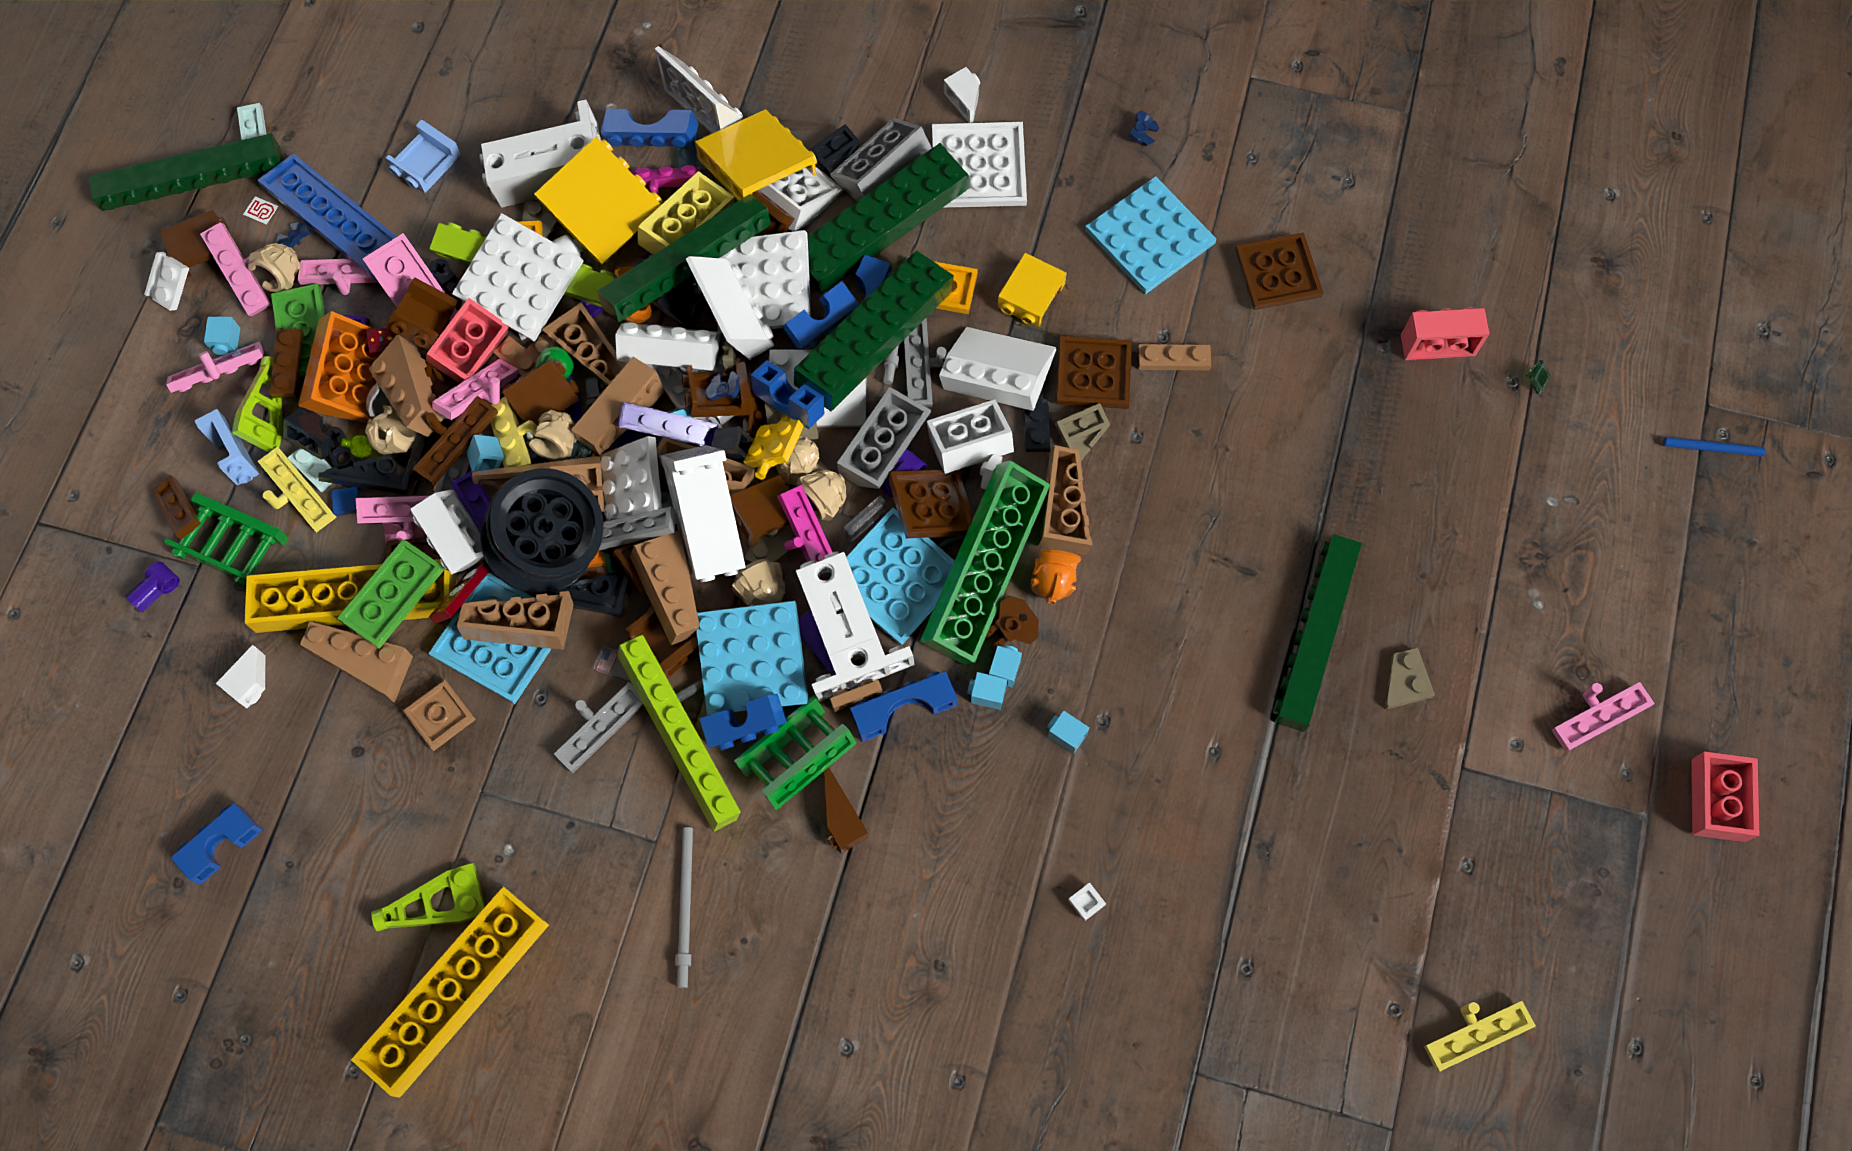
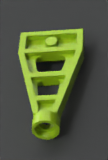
M265 356L261 359L259 371L236 411L232 434L267 452L280 447L283 433L282 398L271 397L269 399L259 393L262 383L271 387L274 357ZM256 403L268 408L269 423L252 415V410Z
M471 863L446 871L387 907L372 911L371 917L376 931L388 928L457 924L475 919L485 908L475 864ZM443 888H451L455 907L450 911H434L431 897ZM418 899H423L426 914L420 917L407 918L405 912L406 905ZM387 914L391 915L390 921H388Z

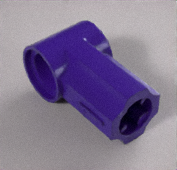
M906 449L891 472L924 471L927 465L909 449ZM887 476L880 488L887 496L894 498Z
M156 562L149 566L145 572V578L125 597L138 610L144 612L162 594L174 591L180 583V578L163 562Z

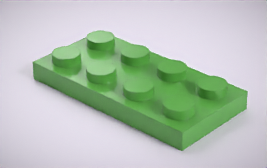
M318 283L271 294L276 332L277 329H301L304 333L299 377L306 376L318 321L325 315L321 288Z
M403 539L337 619L380 649L445 568Z

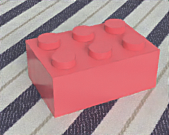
M468 298L428 351L426 362L461 384L482 369L493 354V351L508 333L509 326L502 323L501 319L478 303Z
M1467 307L1462 310L1445 308L1439 311L1418 310L1413 312L1401 333L1405 360L1476 356L1490 334L1485 308Z
M1703 752L1692 759V835L1747 842L1759 836L1757 758Z

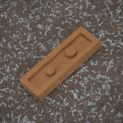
M1139 344V370L1210 371L1211 348L1210 345Z

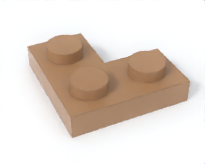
M542 334L525 349L509 336L493 351V354L497 359H501L517 368L518 376L522 378L537 368L535 364L540 352L548 347L558 345Z

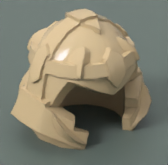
M272 243L250 254L248 269L253 271L256 265L270 271L276 280H272L270 283L264 281L262 287L277 293L292 288L294 278L301 264L295 254L296 252L292 248Z
M391 404L383 406L384 413L372 420L369 419L365 429L366 439L369 445L378 453L395 454L407 452L408 449L417 446L418 432L406 428Z
M550 410L543 413L538 420L540 422L535 435L542 437V440L534 438V440L529 441V446L539 456L550 461L567 460L571 456L574 442L577 441L571 430L576 423L573 422L569 414Z
M800 436L788 463L775 465L778 474L788 485L793 484L797 486L798 478L812 474L817 470H823L817 465L819 449L807 437Z
M817 470L797 480V487L802 485L806 496L811 499L818 511H814L817 520L831 521L846 499L845 479L833 471Z
M758 560L745 566L746 568H742L736 574L732 590L748 607L781 602L785 594V583L780 563Z

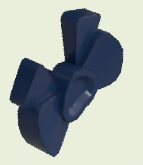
M1139 111L1135 114L1136 123L1133 130L1128 133V136L1134 142L1143 143L1144 146L1153 144L1155 140L1148 136L1146 132L1148 130L1157 132L1159 127L1157 122L1153 121L1148 113Z
M291 223L290 226L293 231L289 232L287 236L279 233L276 239L277 243L292 249L296 243L300 245L302 243L300 240L311 233L305 223Z
M731 371L728 383L722 382V376L718 373L707 387V397L711 401H715L719 397L730 396L735 398L740 389L738 382L740 377L734 371Z

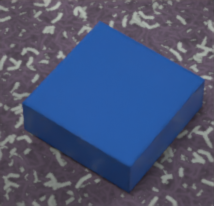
M352 487L332 491L333 513L336 516L357 513L356 498H360L359 489Z

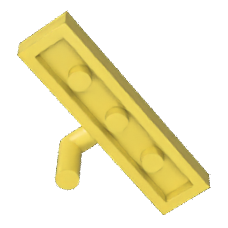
M504 396L499 400L498 404H491L498 411V414L491 421V425L504 455L502 461L504 468L530 465L532 463L523 435L530 432L537 439L542 440V437L535 435L537 425L533 421L528 420L519 425L514 408Z
M276 447L258 461L283 492L279 497H276L270 490L263 493V498L274 509H279L291 501L316 533L337 518L279 447Z
M1523 1001L1479 1021L1474 1015L1480 1010L1477 1003L1472 1002L1462 1006L1461 1013L1468 1026L1424 1046L1436 1071L1440 1072L1536 1027Z

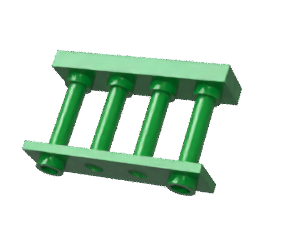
M195 492L191 501L198 507L197 517L201 524L180 540L179 543L167 538L164 543L171 548L170 553L183 560L185 557L193 559L235 578L233 580L235 583L246 588L247 576L254 573L270 545L273 546L277 543L285 546L289 538L279 528ZM211 515L218 517L217 520L219 522L200 553L188 548L206 518H210ZM233 524L239 526L240 532L222 561L219 562L210 558L209 556L228 526L231 527ZM253 534L261 536V542L243 571L241 572L230 567L248 537L253 536Z
M815 696L811 697L807 704H802L786 718L787 724L778 726V732L765 735L734 760L745 777L754 772L766 785L762 793L775 810H778L857 744L844 724L834 729L821 716L825 711ZM812 723L827 736L816 746L802 733ZM792 739L806 752L796 763L781 749ZM772 756L787 769L775 780L761 766Z

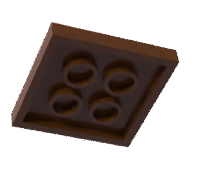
M1304 232L1236 245L1235 252L1253 310L1322 297L1324 292Z
M1060 336L1057 404L1092 407L1100 403L1105 408L1129 409L1132 340Z
M943 470L890 472L888 480L906 539L966 536L974 517L959 470L946 474Z

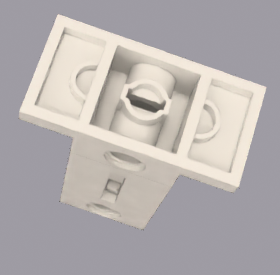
M587 100L577 102L579 111L575 112L577 122L481 144L483 154H480V161L483 168H485V173L482 174L483 182L486 188H490L492 198L494 200L497 199L501 207L536 200L534 193L596 136L601 141L599 125Z
M704 445L658 456L660 466L664 467L673 509L676 510L678 530L681 529L689 575L696 580L700 579V582L714 580L715 575L724 573L725 576L738 574L739 569L746 567L722 462L726 461L725 451Z
M832 552L827 554L824 560L816 563L814 561L806 562L800 566L801 569L796 570L836 673L834 676H831V674L822 675L816 679V683L812 684L819 702L833 697L834 693L841 689L848 688L851 690L857 688L858 684L868 679L875 681L915 665L910 646L904 648L903 645L890 649L888 655L884 654L844 552L840 554ZM828 576L831 577V578H830L829 580H827V581H822V579L825 578V577H828ZM859 659L865 660L861 666L854 665L855 661Z

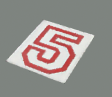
M255 196L243 215L267 224L279 206Z

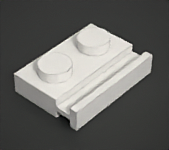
M156 252L144 295L151 296L152 300L170 311L177 310L189 268L174 258L166 256L164 252Z

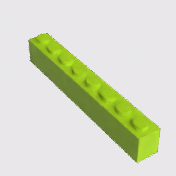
M448 222V225L439 223L430 250L439 257L469 266L486 237H483L484 234L470 229L469 232L461 230L462 227ZM582 263L563 295L602 307L597 290L615 280V275L606 270H601L600 273L593 271L591 266Z
M641 635L621 644L617 657L713 832L736 821L741 811L644 636Z

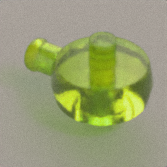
M357 435L351 440L343 438L341 446L349 447L351 453L357 457H367L373 450L366 439L367 437L363 435Z

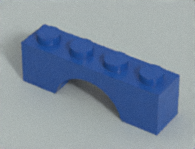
M606 109L601 133L610 145L616 147L621 145L635 147H694L699 123L692 110H670L660 121L649 125H642L634 121L628 109Z
M864 255L856 272L857 286L864 292L865 299L892 274L891 263ZM841 318L835 324L838 326L843 319Z
M938 671L930 673L925 677V680L917 683L916 681H909L903 684L901 689L893 692L892 690L883 691L878 694V698L870 701L863 699L856 702L854 707L850 709L862 742L885 734L890 715L903 705H921L927 708L933 715L957 706V696L946 671L943 673Z

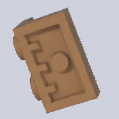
M868 679L860 682L857 688L851 690L845 688L836 691L830 700L834 711L837 712L853 706L860 700H869L877 697L882 692L879 680L873 681Z

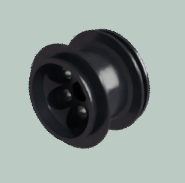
M550 468L528 470L504 483L492 498L480 532L483 556L493 573L504 583L517 590L533 594L556 592L577 581L596 556L603 538V516L593 492L575 476ZM535 504L539 511L531 512L528 510L527 505ZM555 509L564 517L555 516L552 510ZM510 523H520L523 527V530H514L511 527ZM542 524L543 527H549L550 532L545 533L544 530H539L537 525ZM562 532L571 533L573 540H565L562 537ZM520 546H529L532 549V553H522ZM553 550L558 558H548L545 551Z

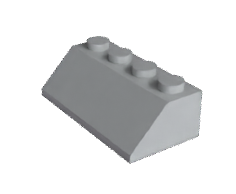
M893 118L830 175L855 201H858L932 148L921 126Z
M889 387L837 462L838 474L858 486L879 489L931 413V410Z

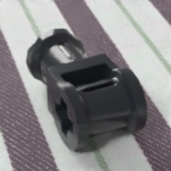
M444 259L433 260L428 266L429 271L445 294L457 299V305H461L463 301L452 294L459 282L451 271L448 262Z

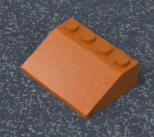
M333 311L319 319L298 406L322 415L368 423L369 419H374L366 409L368 393L377 383L369 368L381 355H370L366 330L374 328Z

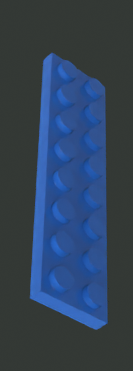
M294 153L258 179L263 189L378 282L363 258L395 239L396 235Z

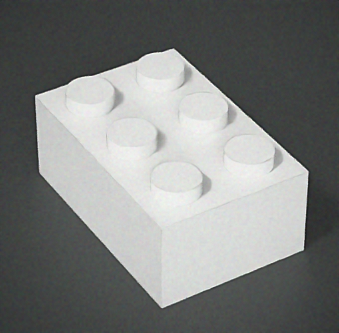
M996 399L927 421L930 443L945 474L989 460L993 454L1002 456L1014 452L1012 431Z
M454 490L434 493L410 509L414 514V522L417 526L423 528L427 535L428 544L437 550L441 557L442 566L447 571H450L451 574L469 569L485 559L481 549L480 531Z

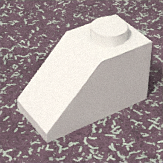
M965 67L944 79V94L966 121L973 123L980 81L975 73H971Z
M252 645L216 684L237 702L248 708L260 699L261 693L265 690V655Z

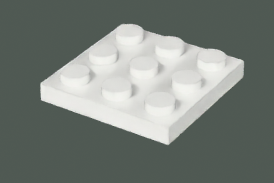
M647 436L600 455L606 522L662 509L656 437Z

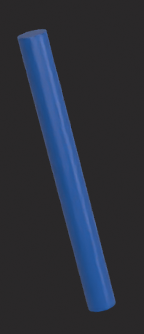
M1665 437L1663 440V446L1760 457H1763L1765 454V448L1758 446Z

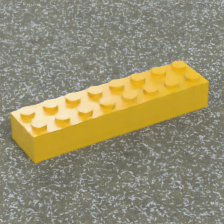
M440 559L435 560L436 562L441 564ZM382 564L247 576L245 624L255 633L306 629L310 621L325 626L345 625L337 619L338 616ZM445 569L404 620L429 618L431 613L457 584V573L451 574L450 571Z
M503 886L355 1054L351 1061L390 1096L400 1098L546 930L549 924Z

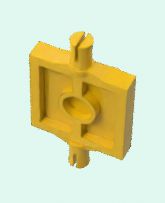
M783 413L778 423L760 426L744 460L745 465L753 468L758 467L755 473L758 479H765L768 469L772 466L788 463L804 427L800 420L791 421L792 418Z

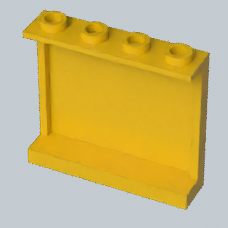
M766 109L695 141L698 160L738 201L803 168H806L813 176L816 175L815 164L817 160L814 153L808 151L802 142L796 139L790 130L781 125L776 116H772Z
M596 136L534 195L544 208L603 267L609 261V258L638 232V226L656 211L663 201L654 191L650 193L644 187L646 183L638 174L634 176L628 170L630 166L621 156L617 158L611 152L613 148L605 139L600 141Z

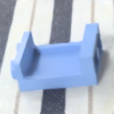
M421 120L416 125L419 134L395 159L390 155L385 159L389 164V171L398 178L401 176L413 189L418 188L426 193L457 161L461 153L456 142Z
M218 409L195 420L197 427L217 448L223 445L227 448L229 456L217 464L236 485L247 483L253 477L259 475L240 437L232 434L233 426Z

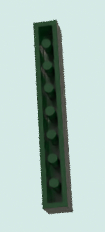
M270 133L89 176L92 200L102 211L114 210L127 205H136L152 199L156 200L169 195L182 194L186 191L203 189L207 186L268 173L282 162L280 146L273 134Z
M751 194L742 198L597 290L602 308L620 323L694 275L686 258L690 256L720 258L770 226L768 208Z
M1333 534L1330 540L1324 541L1320 555L1324 557L1322 563H1317L1313 577L1317 578L1315 586H1310L1307 599L1311 600L1309 608H1304L1300 619L1301 622H1304L1302 631H1297L1293 643L1297 645L1296 652H1291L1287 667L1290 668L1288 676L1284 675L1280 690L1284 691L1282 699H1277L1273 709V713L1277 714L1275 723L1301 732H1305L1310 725L1361 549V542Z

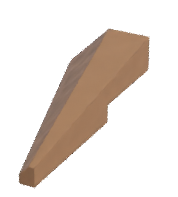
M600 456L474 471L472 473L474 484L483 483L499 489L514 476L528 470L550 468L564 471L575 476L588 486L597 498L601 511L604 512Z

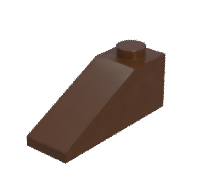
M828 767L824 770L827 827L830 833L826 837L832 848H839L843 854L868 839L869 836Z

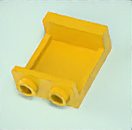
M1025 253L998 296V308L1007 315L1020 318L1027 325L1039 327L1042 317L1056 293L1063 289L1067 273Z

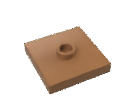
M443 680L403 710L433 751L476 720L446 680Z

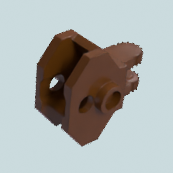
M1008 596L1000 602L999 618L995 621V624L990 626L986 637L992 635L998 628L1001 629L1005 636L994 641L990 649L994 651L997 649V646H1002L1007 641L1017 640L1031 644L1038 639L1039 620L1026 601L1013 596ZM1021 613H1026L1028 619L1022 621L1019 618V615Z

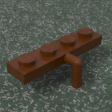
M477 396L449 428L443 426L434 413H428L426 420L441 438L413 468L415 473L435 486L469 447L473 435H479L498 414L497 409Z

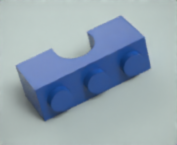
M840 282L819 298L825 307L823 320L811 318L804 309L781 326L798 350L804 346L808 350L819 341L816 338L822 332L828 335L837 327L835 323L841 318L843 320L846 319L854 311V308L859 305L843 282Z
M768 360L751 374L753 394L790 418L800 420L804 427L810 429L825 414L824 397L822 394L806 384L795 390L787 381L786 372Z
M778 694L766 695L746 702L748 716L743 725L736 720L733 709L700 718L708 748L718 747L719 751L734 747L733 742L741 739L742 743L757 739V733L764 732V735L778 732V726L787 724Z
M234 803L221 810L219 817L211 824L203 826L198 831V835L190 842L182 844L171 859L190 881L201 885L221 868L214 857V850L221 841L229 839L233 844L243 848L263 829L243 807Z

